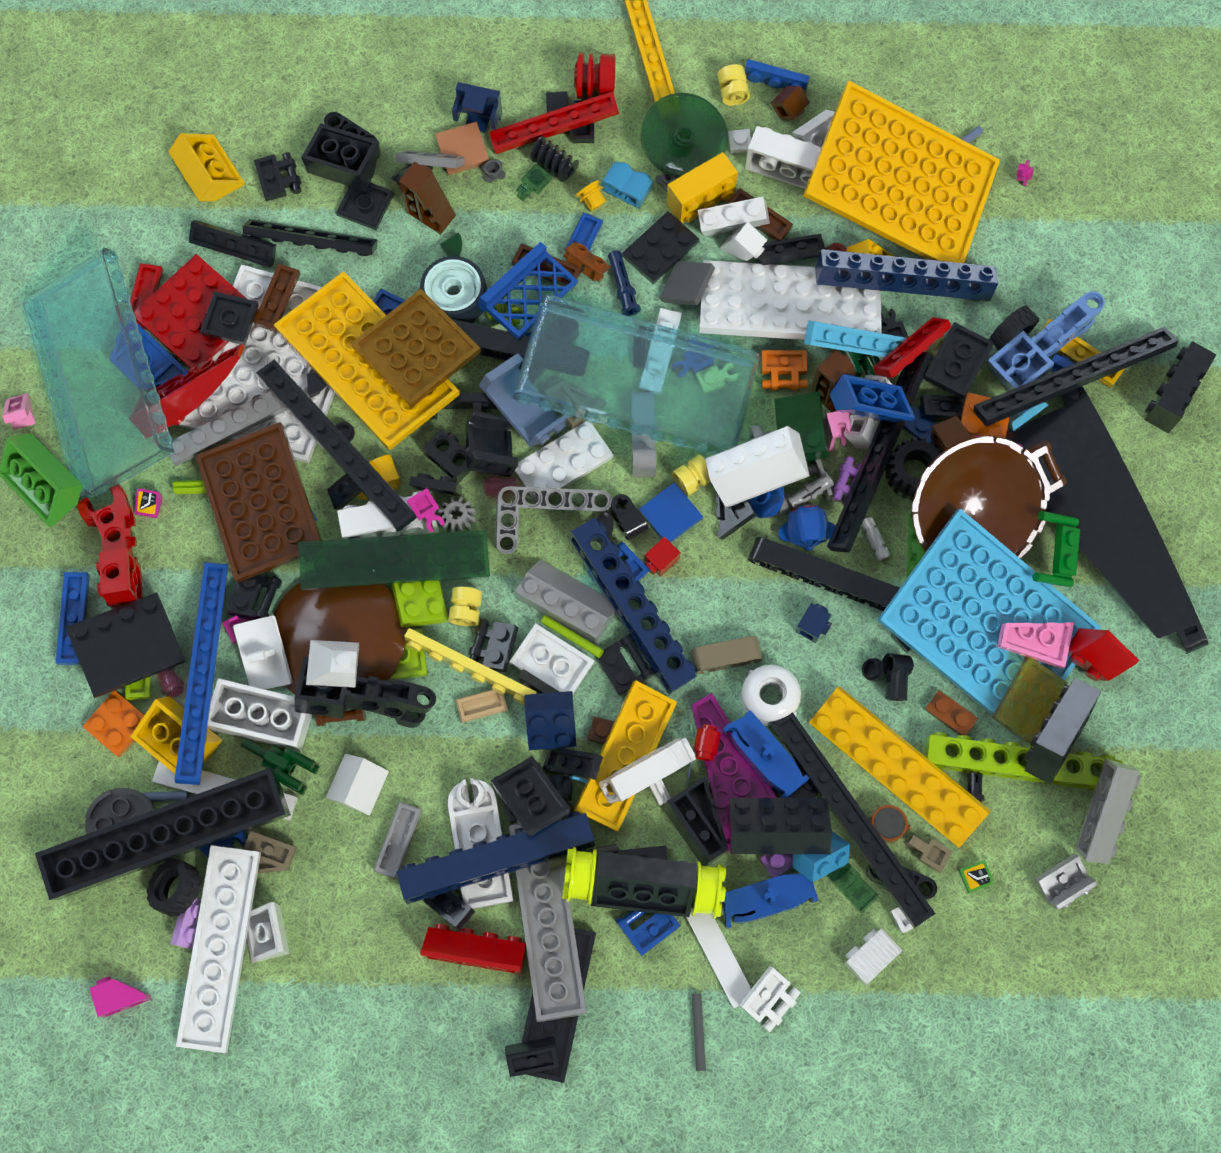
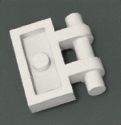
M769 966L739 1006L759 1023L766 1016L768 1019L763 1024V1027L768 1032H771L776 1025L779 1026L783 1021L781 1018L787 1010L794 1007L797 1003L795 1000L801 993L795 987H792L787 994L785 990L791 983L773 967ZM780 998L782 1000L781 1003L772 1011L771 1008Z

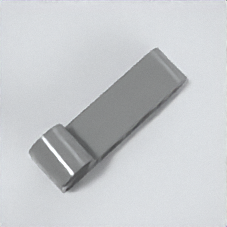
M631 393L633 478L656 477L654 393Z

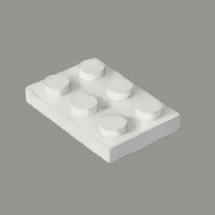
M535 623L509 662L520 671L525 669L560 692L572 691L574 695L594 665L595 660Z

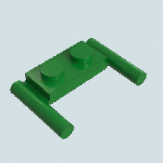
M1040 511L1038 513L1039 520L1057 523L1053 575L1035 572L1032 579L1035 582L1072 587L1074 585L1072 576H1076L1080 529L1076 527L1079 524V519Z

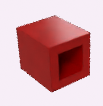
M663 537L644 555L645 566L650 570L651 574L654 575L656 573L661 577L680 559L681 552L666 537Z

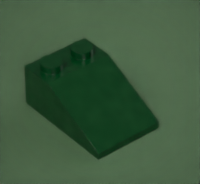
M820 391L774 399L777 430L788 426L800 434L806 461L829 458Z

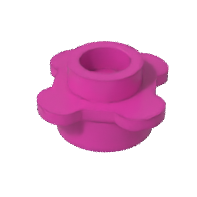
M1026 160V164L1020 163L1018 166L1017 181H1023V186H1026L1027 180H1031L1033 177L1034 168L1030 167V160Z

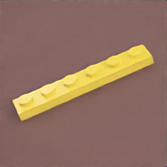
M410 628L404 636L405 642L408 643L407 646L417 652L423 650L429 653L428 657L436 662L443 660L449 663V667L459 673L465 671L471 674V678L481 684L486 682L492 685V689L500 694H505L506 692L514 696L513 699L522 705H525L524 695L537 693Z

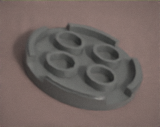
M130 788L108 790L99 795L88 808L85 816L86 834L147 813L156 808L146 795Z

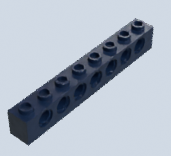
M821 249L815 266L817 285L990 301L998 285L995 266Z
M593 518L572 530L568 538L670 695L697 677L695 674L696 668L690 660H686L681 644L677 640H673L668 624L664 620L661 621L657 615L658 610L651 600L648 601L644 595L645 590L639 581H635L631 574L632 569L626 561L623 562L619 556L620 551L613 541L610 542L606 536L607 531L601 522L598 523ZM590 542H598L601 545V550H594ZM603 562H611L614 566V569H606L603 565ZM616 581H623L626 584V589H619L616 586ZM628 601H636L639 605V609H632L629 606ZM641 620H648L652 628L649 630L643 628ZM654 640H661L664 643V649L656 648ZM667 660H674L677 664V669L669 668Z

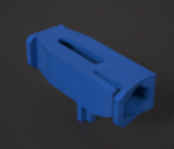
M751 710L744 717L727 724L723 728L722 733L724 735L732 732L730 738L737 751L766 784L782 794L781 798H789L810 779L807 774L804 777L802 776L793 757Z
M798 873L781 875L725 893V900L723 902L726 929L732 927L731 917L743 916L753 912L754 914L735 917L733 919L735 924H743L792 910L806 903L808 899H810L811 903H815L818 901L814 885L805 876Z

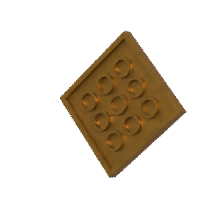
M419 289L351 343L352 348L411 408L481 352L480 347L422 289Z

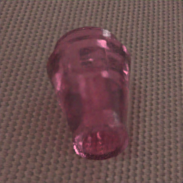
M489 475V478H484L483 480L485 496H491V498L497 497V493L503 487H518L517 478ZM506 490L503 494L510 493L511 491Z
M172 668L157 674L162 694L174 698L184 691L183 680Z

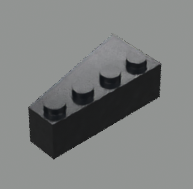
M1193 341L1187 348L1183 346L1176 356L1179 362L1177 365L1172 364L1166 374L1169 377L1166 383L1162 382L1155 394L1159 395L1156 401L1151 400L1145 410L1148 413L1145 421L1169 434L1182 419L1185 409L1193 399L1192 396L1201 384L1200 380L1206 375L1216 354Z

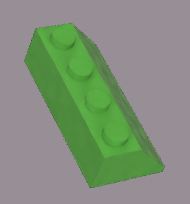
M31 433L7 437L0 463V477L48 527L53 526L78 504L83 485Z

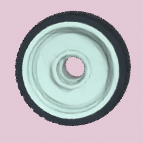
M447 256L436 260L426 268L421 278L420 289L451 319L472 323L481 316L483 312L477 305L480 297L487 291V284L483 273L475 263L464 257Z

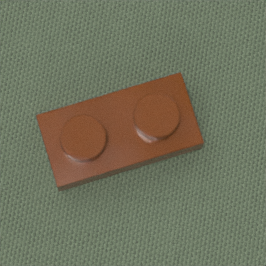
M940 690L924 709L958 735L966 736L978 719Z

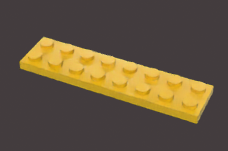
M840 686L834 690L809 721V724L958 848L961 847L991 812V810Z

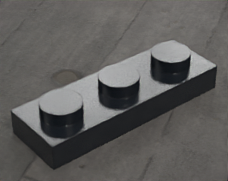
M820 233L765 242L762 246L765 249L758 257L759 264L769 265L819 257L821 249H825L822 235Z
M564 748L548 749L542 769L552 773L596 780L603 757L595 753Z

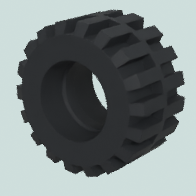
M913 437L910 442L908 439L903 440L901 445L898 444L894 451H892L886 466V478H889L888 484L890 487L895 486L893 491L896 494L899 491L903 493L902 498L906 499L908 495L913 500L920 478L913 477L906 471L904 463L908 460H918L928 467L943 451L940 447L936 449L934 447L936 443L933 441L927 443L926 438H921L920 441H917V437Z

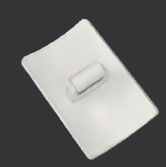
M274 615L233 626L249 686L266 690L293 683Z

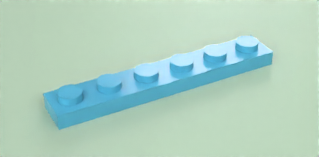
M808 320L804 344L886 357L907 338Z

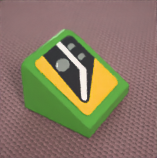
M985 860L959 870L968 893L994 884Z

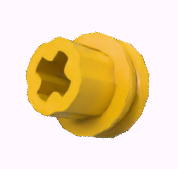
M599 180L589 184L575 195V197H579V203L585 202L590 212L606 203V199L600 192L604 187L599 185Z

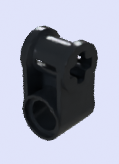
M619 494L612 499L611 514L618 523L622 533H626L627 536L625 538L628 541L649 529L644 517L627 495ZM617 504L621 506L626 505L625 510H622V508L617 509Z

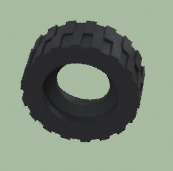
M1027 305L1022 306L1010 314L994 330L989 340L995 342L994 346L1000 350L1022 331L1028 335L1038 324L1039 317Z
M175 858L164 861L162 865L160 864L148 883L147 901H149V906L171 917L185 913L193 905L192 903L196 900L200 890L201 878L196 867ZM179 877L178 887L175 893L168 899L169 888L173 881Z

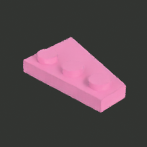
M1074 622L1005 623L1001 625L997 647L1061 669L1066 666Z

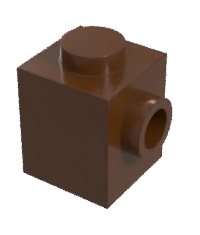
M798 85L786 86L770 104L781 120H794L804 113L805 107L810 102L806 97L805 91Z

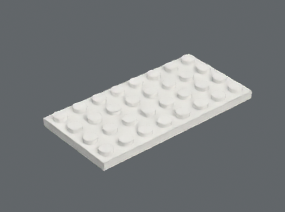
M703 260V263H712L715 270L701 298L699 333L805 340L808 320L881 333V291L817 285L815 267Z

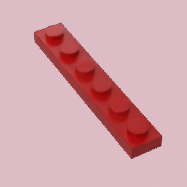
M612 91L490 131L489 133L496 154L536 142L541 136L548 138L620 113Z

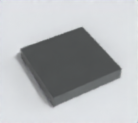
M676 261L659 297L660 300L665 303L698 306L715 267L712 263Z

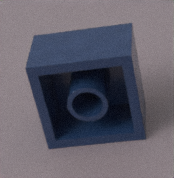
M572 691L524 695L529 751L577 747Z

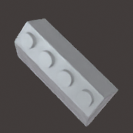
M541 559L526 573L515 591L516 599L549 616L594 644L598 643L616 613L606 596Z
M1107 758L1105 759L1075 848L1086 861L1109 864L1110 858H1114L1117 851V844H1115L1117 837L1123 833L1125 822L1123 821L1125 814L1132 807L1133 799L1131 796L1133 790L1137 789L1140 783V771L1136 768Z

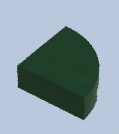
M459 233L440 244L447 256H460L462 239Z

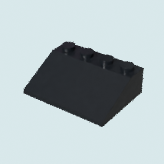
M157 592L65 627L94 698L186 662Z

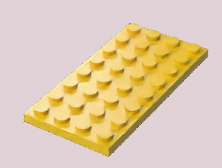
M343 271L273 325L277 332L390 451L458 397L460 393L447 379L411 408L352 348L351 343L383 319L386 314Z

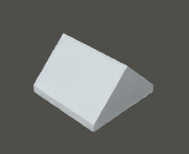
M345 754L326 795V799L370 816L389 771L364 758Z
M275 902L268 903L251 911L247 942L252 963L290 954L281 908Z

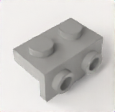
M1076 854L1071 855L1035 878L1047 904L1057 910L1069 906L1071 901L1079 896L1088 894L1092 888L1097 886L1096 880L1089 877L1080 857Z

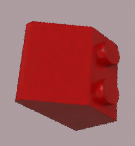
M1079 628L1070 641L1068 651L1070 660L1075 665L1082 667L1086 671L1085 675L1093 681H1110L1136 665L1139 661L1109 630Z

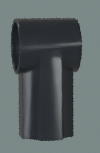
M887 653L882 659L885 666L884 673L887 674L886 699L889 701H907L908 676L913 671V659L909 655Z

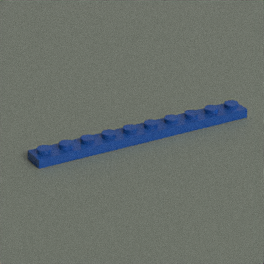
M204 562L174 779L175 783L200 785L228 564Z

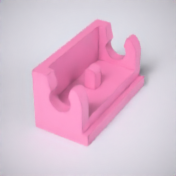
M836 411L826 414L824 424L828 452L834 451V442L837 437L841 439L842 446H845L846 437L843 434L845 428L847 433L851 430L850 413Z

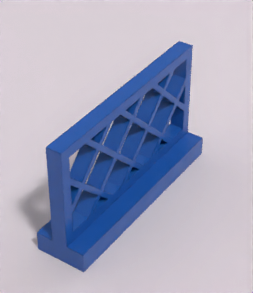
M539 242L480 297L477 305L483 313L487 311L517 339L527 332L578 283V280L546 252L547 247L542 242ZM546 260L552 266V272L540 271V264ZM527 276H537V285H525V278ZM541 276L553 277V286H541ZM556 277H564L570 283L567 286H557ZM512 290H522V299H510V292ZM526 290L538 291V300H526ZM541 291H553L554 298L552 300H542ZM497 304H507V313H498L493 307ZM511 304L523 305V314H511ZM526 305H538L539 312L537 314H527ZM511 319H523L524 326L518 331L511 325Z

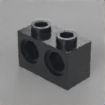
M441 429L423 447V451L428 459L449 477L454 478L459 484L470 472L466 468V447L463 448L458 444L459 440L451 432L447 434ZM441 445L449 446L446 451L437 450ZM458 459L465 460V463L461 466L454 465Z

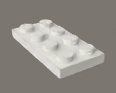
M587 420L518 462V467L514 472L524 487L564 489L614 458V455L590 420ZM529 491V494L531 495V497L533 498V500L536 502V501H537V496H536V494H535L534 492Z

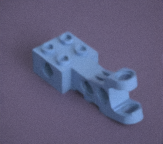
M1090 291L1067 307L1062 314L1047 324L1036 336L1030 338L1022 331L988 360L987 368L1008 391L1046 376L1052 371L1054 365L1050 357L1078 335H1083L1091 328L1095 317L1105 306L1104 297L1098 292ZM1094 300L1098 307L1090 308L1086 301Z

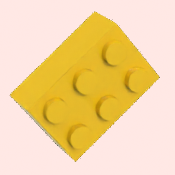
M724 152L667 184L666 205L681 223L686 221L690 223L698 217V210L715 207L720 201H728L733 197L736 190L738 171Z

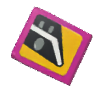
M138 488L136 492L135 515L158 519L163 500L160 492Z

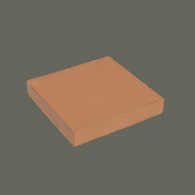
M477 121L435 134L441 154L465 157V165L458 168L446 167L448 175L482 166L489 161Z

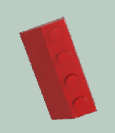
M435 924V928L428 927L420 952V955L426 959L522 975L526 954V943H522L523 938L508 936L507 940L498 939V934L484 932L483 936L474 935V930L461 928L459 932L450 931V926Z

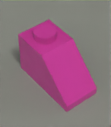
M111 977L102 978L96 981V986L89 988L97 1016L102 1018L152 1000L150 994L120 980H111Z

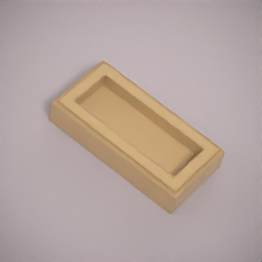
M493 689L456 699L462 723L508 711L504 694H500Z

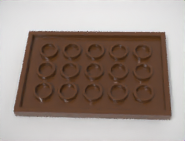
M281 422L196 455L236 582H241L324 549L284 425Z

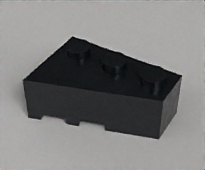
M706 776L669 799L662 808L702 866L710 865L729 849L720 819L718 820L714 807L715 802L713 797H711Z

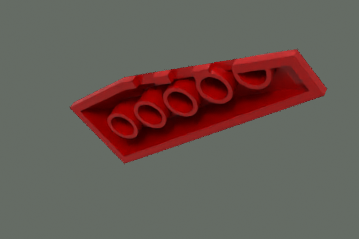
M240 344L223 352L217 357V361L211 358L205 361L199 369L195 366L189 369V373L185 376L179 374L140 398L130 418L131 421L147 439L154 435H162L171 425H179L188 414L211 396L227 378L240 359L245 346Z

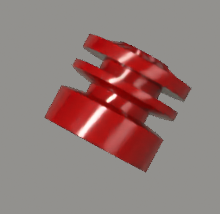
M578 53L574 69V87L577 99H583V90H587L588 99L592 98L593 90H598V96L612 91L614 93L616 54L601 53L599 63H595L593 53H589V62L585 63L584 53Z

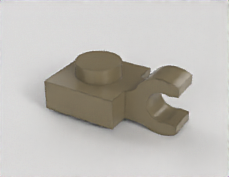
M913 835L906 844L909 848L921 853L918 859L920 862L938 873L942 872L953 852L932 838L928 843H925Z

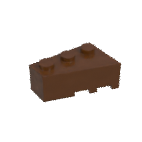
M414 161L399 180L405 211L441 235L455 218L456 214L432 170L428 166H421Z
M836 349L817 368L811 392L820 391L821 404L831 412H836L837 410L834 407L830 393L841 376L845 374L856 377L850 358L844 353H839Z

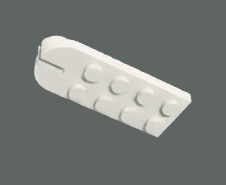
M470 778L474 802L470 803L465 779L451 790L448 797L455 849L462 848L463 851L473 848L475 843L486 841L487 843L496 841V838L502 835L497 799L493 789L486 782ZM509 873L461 888L463 901L472 909L514 902Z

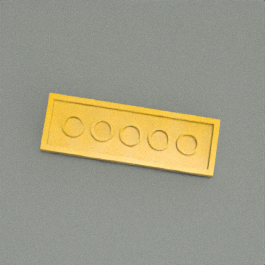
M633 681L599 754L603 759L596 780H587L574 808L575 812L586 813L587 818L615 832L619 831L635 794L624 801L609 803L599 786V781L610 777L621 768L656 750L677 704L675 700L638 681ZM608 784L606 788L609 794L614 795L610 785Z

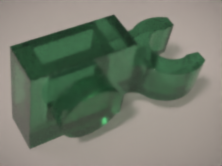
M535 164L521 178L522 184L516 189L518 192L517 198L524 201L532 192L539 195L552 181V176Z

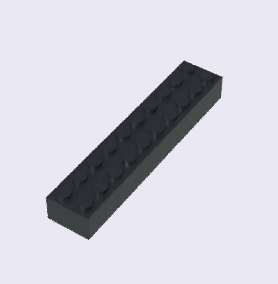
M268 768L36 852L35 856L49 900H60L291 816L275 770Z

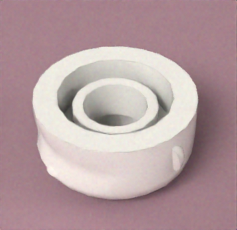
M778 665L758 667L755 670L748 671V676L741 689V705L745 713L751 710L764 726H772V724L792 712L797 716L796 711L801 701L800 685L795 676L786 668ZM768 685L775 686L780 690L782 700L775 705L767 704L760 698V690Z

